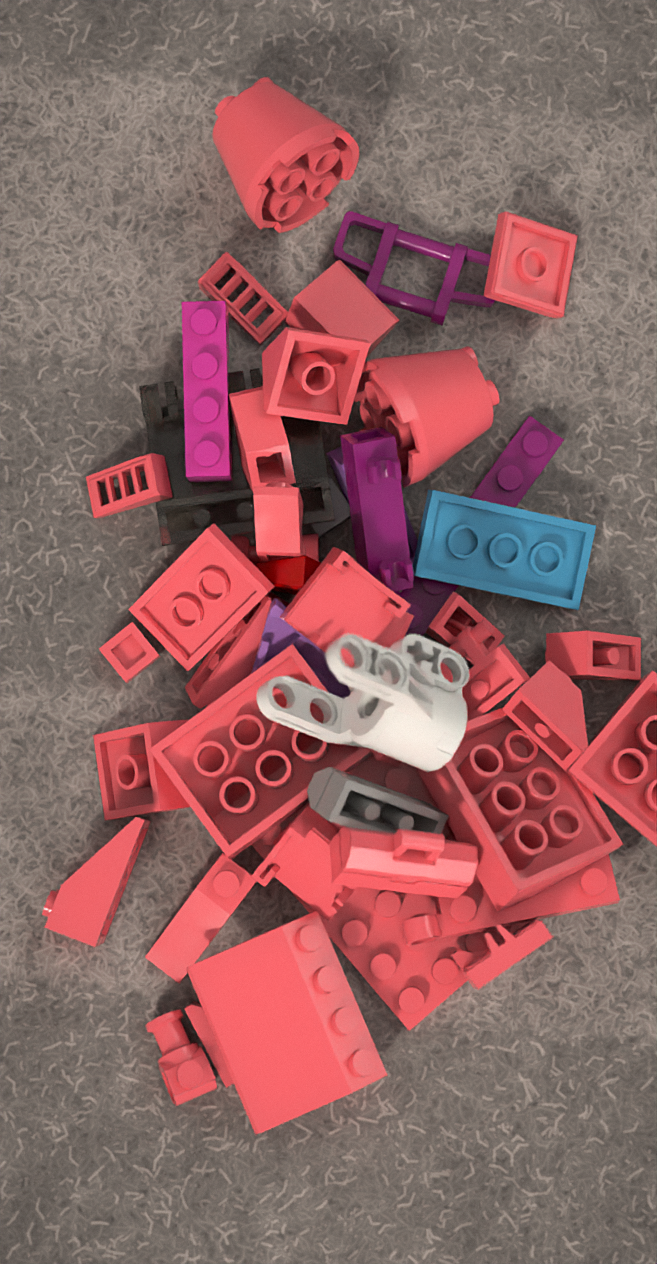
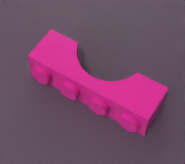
M226 301L182 302L186 478L189 482L233 481L232 437L228 396V307Z

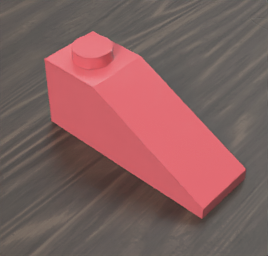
M269 592L212 648L184 687L194 706L200 709L251 674L271 602L276 598L286 607L290 603Z
M222 853L145 958L180 984L188 973L186 967L196 963L257 883L251 877L252 873L234 859L227 858Z

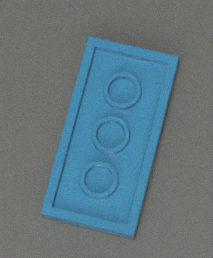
M428 490L413 561V573L417 577L579 610L596 525L441 491Z

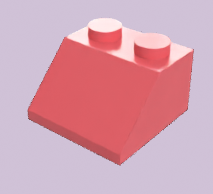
M188 719L150 722L93 735L105 821L191 808L149 751L150 748L187 722Z

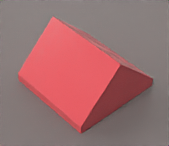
M338 260L294 297L285 323L290 328L368 340L370 342L367 353L368 357L400 320L341 260Z
M286 327L262 352L264 411L267 414L347 425L370 342L363 339Z

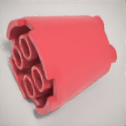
M268 77L259 79L252 87L244 90L236 97H225L215 109V114L218 118L212 133L214 144L247 215L260 230L262 228L274 227L278 233H282L303 225L330 205L324 198L333 191L341 179L344 181L350 180L359 160V146L346 129L277 84H274Z
M466 346L462 349L369 360L364 364L354 402L360 401L361 405L360 414L365 427L359 429L360 431L383 427L395 436L397 455L401 467V482L403 488L422 481L487 431L493 423V406L499 404V394L491 380L485 381L478 367L475 352L472 348Z

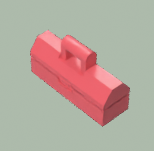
M343 826L330 842L332 884L458 899L472 884L478 866L476 846L466 842L445 840L443 834L398 829L396 833Z

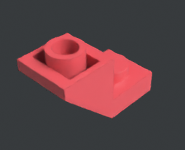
M271 482L266 487H254L256 552L260 562L306 555V548L301 537L303 500L299 487H293L284 482Z

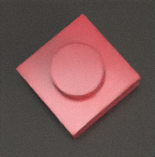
M133 622L99 648L126 683L130 682L161 657Z

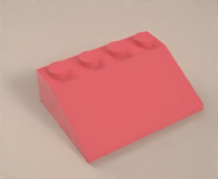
M293 644L149 749L221 850L230 859L236 857L309 802L307 788L315 772L332 767L349 773L373 755L370 748L325 742L275 722L261 712L256 697L258 688L274 677L290 676L328 692ZM273 687L272 692L275 702L280 707L286 708L287 699L281 690ZM310 703L311 715L316 721L323 723L324 716L322 710L318 705Z
M652 670L638 682L590 741L588 748L571 765L568 772L656 847L657 673Z
M503 707L467 721L465 733L458 749L449 762L440 769L427 772L415 767L439 810L449 816L446 822L456 840L470 843L477 847L478 866L475 873L498 912L538 894L623 845L594 794L571 775L568 769L565 771L502 710Z
M318 910L293 919L186 967L255 1135L347 1096L387 1076V1072Z

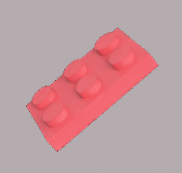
M213 523L128 610L187 671H190L275 586Z

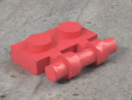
M485 619L473 628L467 626L457 635L458 640L448 647L459 653L463 658L469 655L475 663L469 669L470 676L468 682L462 687V697L467 705V721L484 715L530 679L504 643L491 653L487 650L484 641L495 632L492 625ZM441 663L442 675L446 680L452 682L451 670L447 665Z

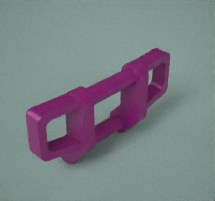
M352 211L345 213L333 248L334 259L336 261L341 260L346 266L367 275L368 278L365 285L382 303L430 317L431 323L441 326L444 324L451 302L490 308L494 305L496 300L484 297V295L454 291L464 260L489 267L491 255L468 249V246L456 243L454 247L400 230V225L387 221V223ZM356 225L383 234L373 266L344 252L343 246L351 226ZM393 246L449 263L437 301L381 285Z

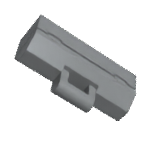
M332 767L315 772L307 788L310 808L328 821L345 827L396 833L398 829L441 834L449 817L430 803Z

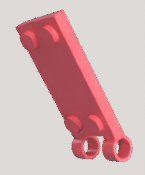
M608 854L538 894L499 912L496 910L475 873L472 884L458 899L436 896L440 915H425L411 918L402 922L407 945L414 946L495 929V926L498 924L505 927L619 903L620 897Z

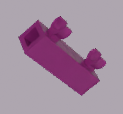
M383 427L340 435L357 563L387 588L399 595L400 590L414 587V573L412 561H410L401 487L402 475L400 460L397 455L396 438Z

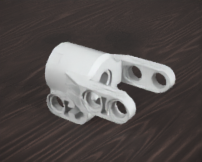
M347 634L333 641L328 646L326 659L329 668L337 679L348 684L351 692L349 696L345 698L338 697L290 676L274 677L258 688L256 697L259 709L266 717L275 722L325 742L370 748L430 772L440 769L449 762L464 736L468 716L467 705L462 697V687L466 685L470 675L468 665L459 653L420 635H407L387 649L357 635ZM341 647L347 649L352 654L354 667L350 668L343 662L340 654ZM441 663L447 665L451 670L452 682L446 680L442 675ZM273 687L278 688L287 699L286 708L280 707L275 702L272 692ZM310 703L318 705L322 710L324 716L323 723H319L311 715Z

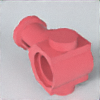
M181 1009L163 1014L145 1025L147 1032L154 1034L162 1053V1057L158 1060L159 1069L175 1106L217 1089L216 1078L205 1052L198 1043H190L181 1021L184 1017Z

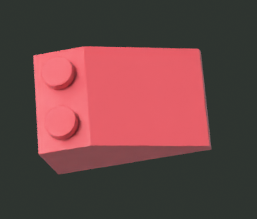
M135 817L61 885L60 889L50 892L42 915L48 917L45 928L94 947L104 943L150 826V820Z

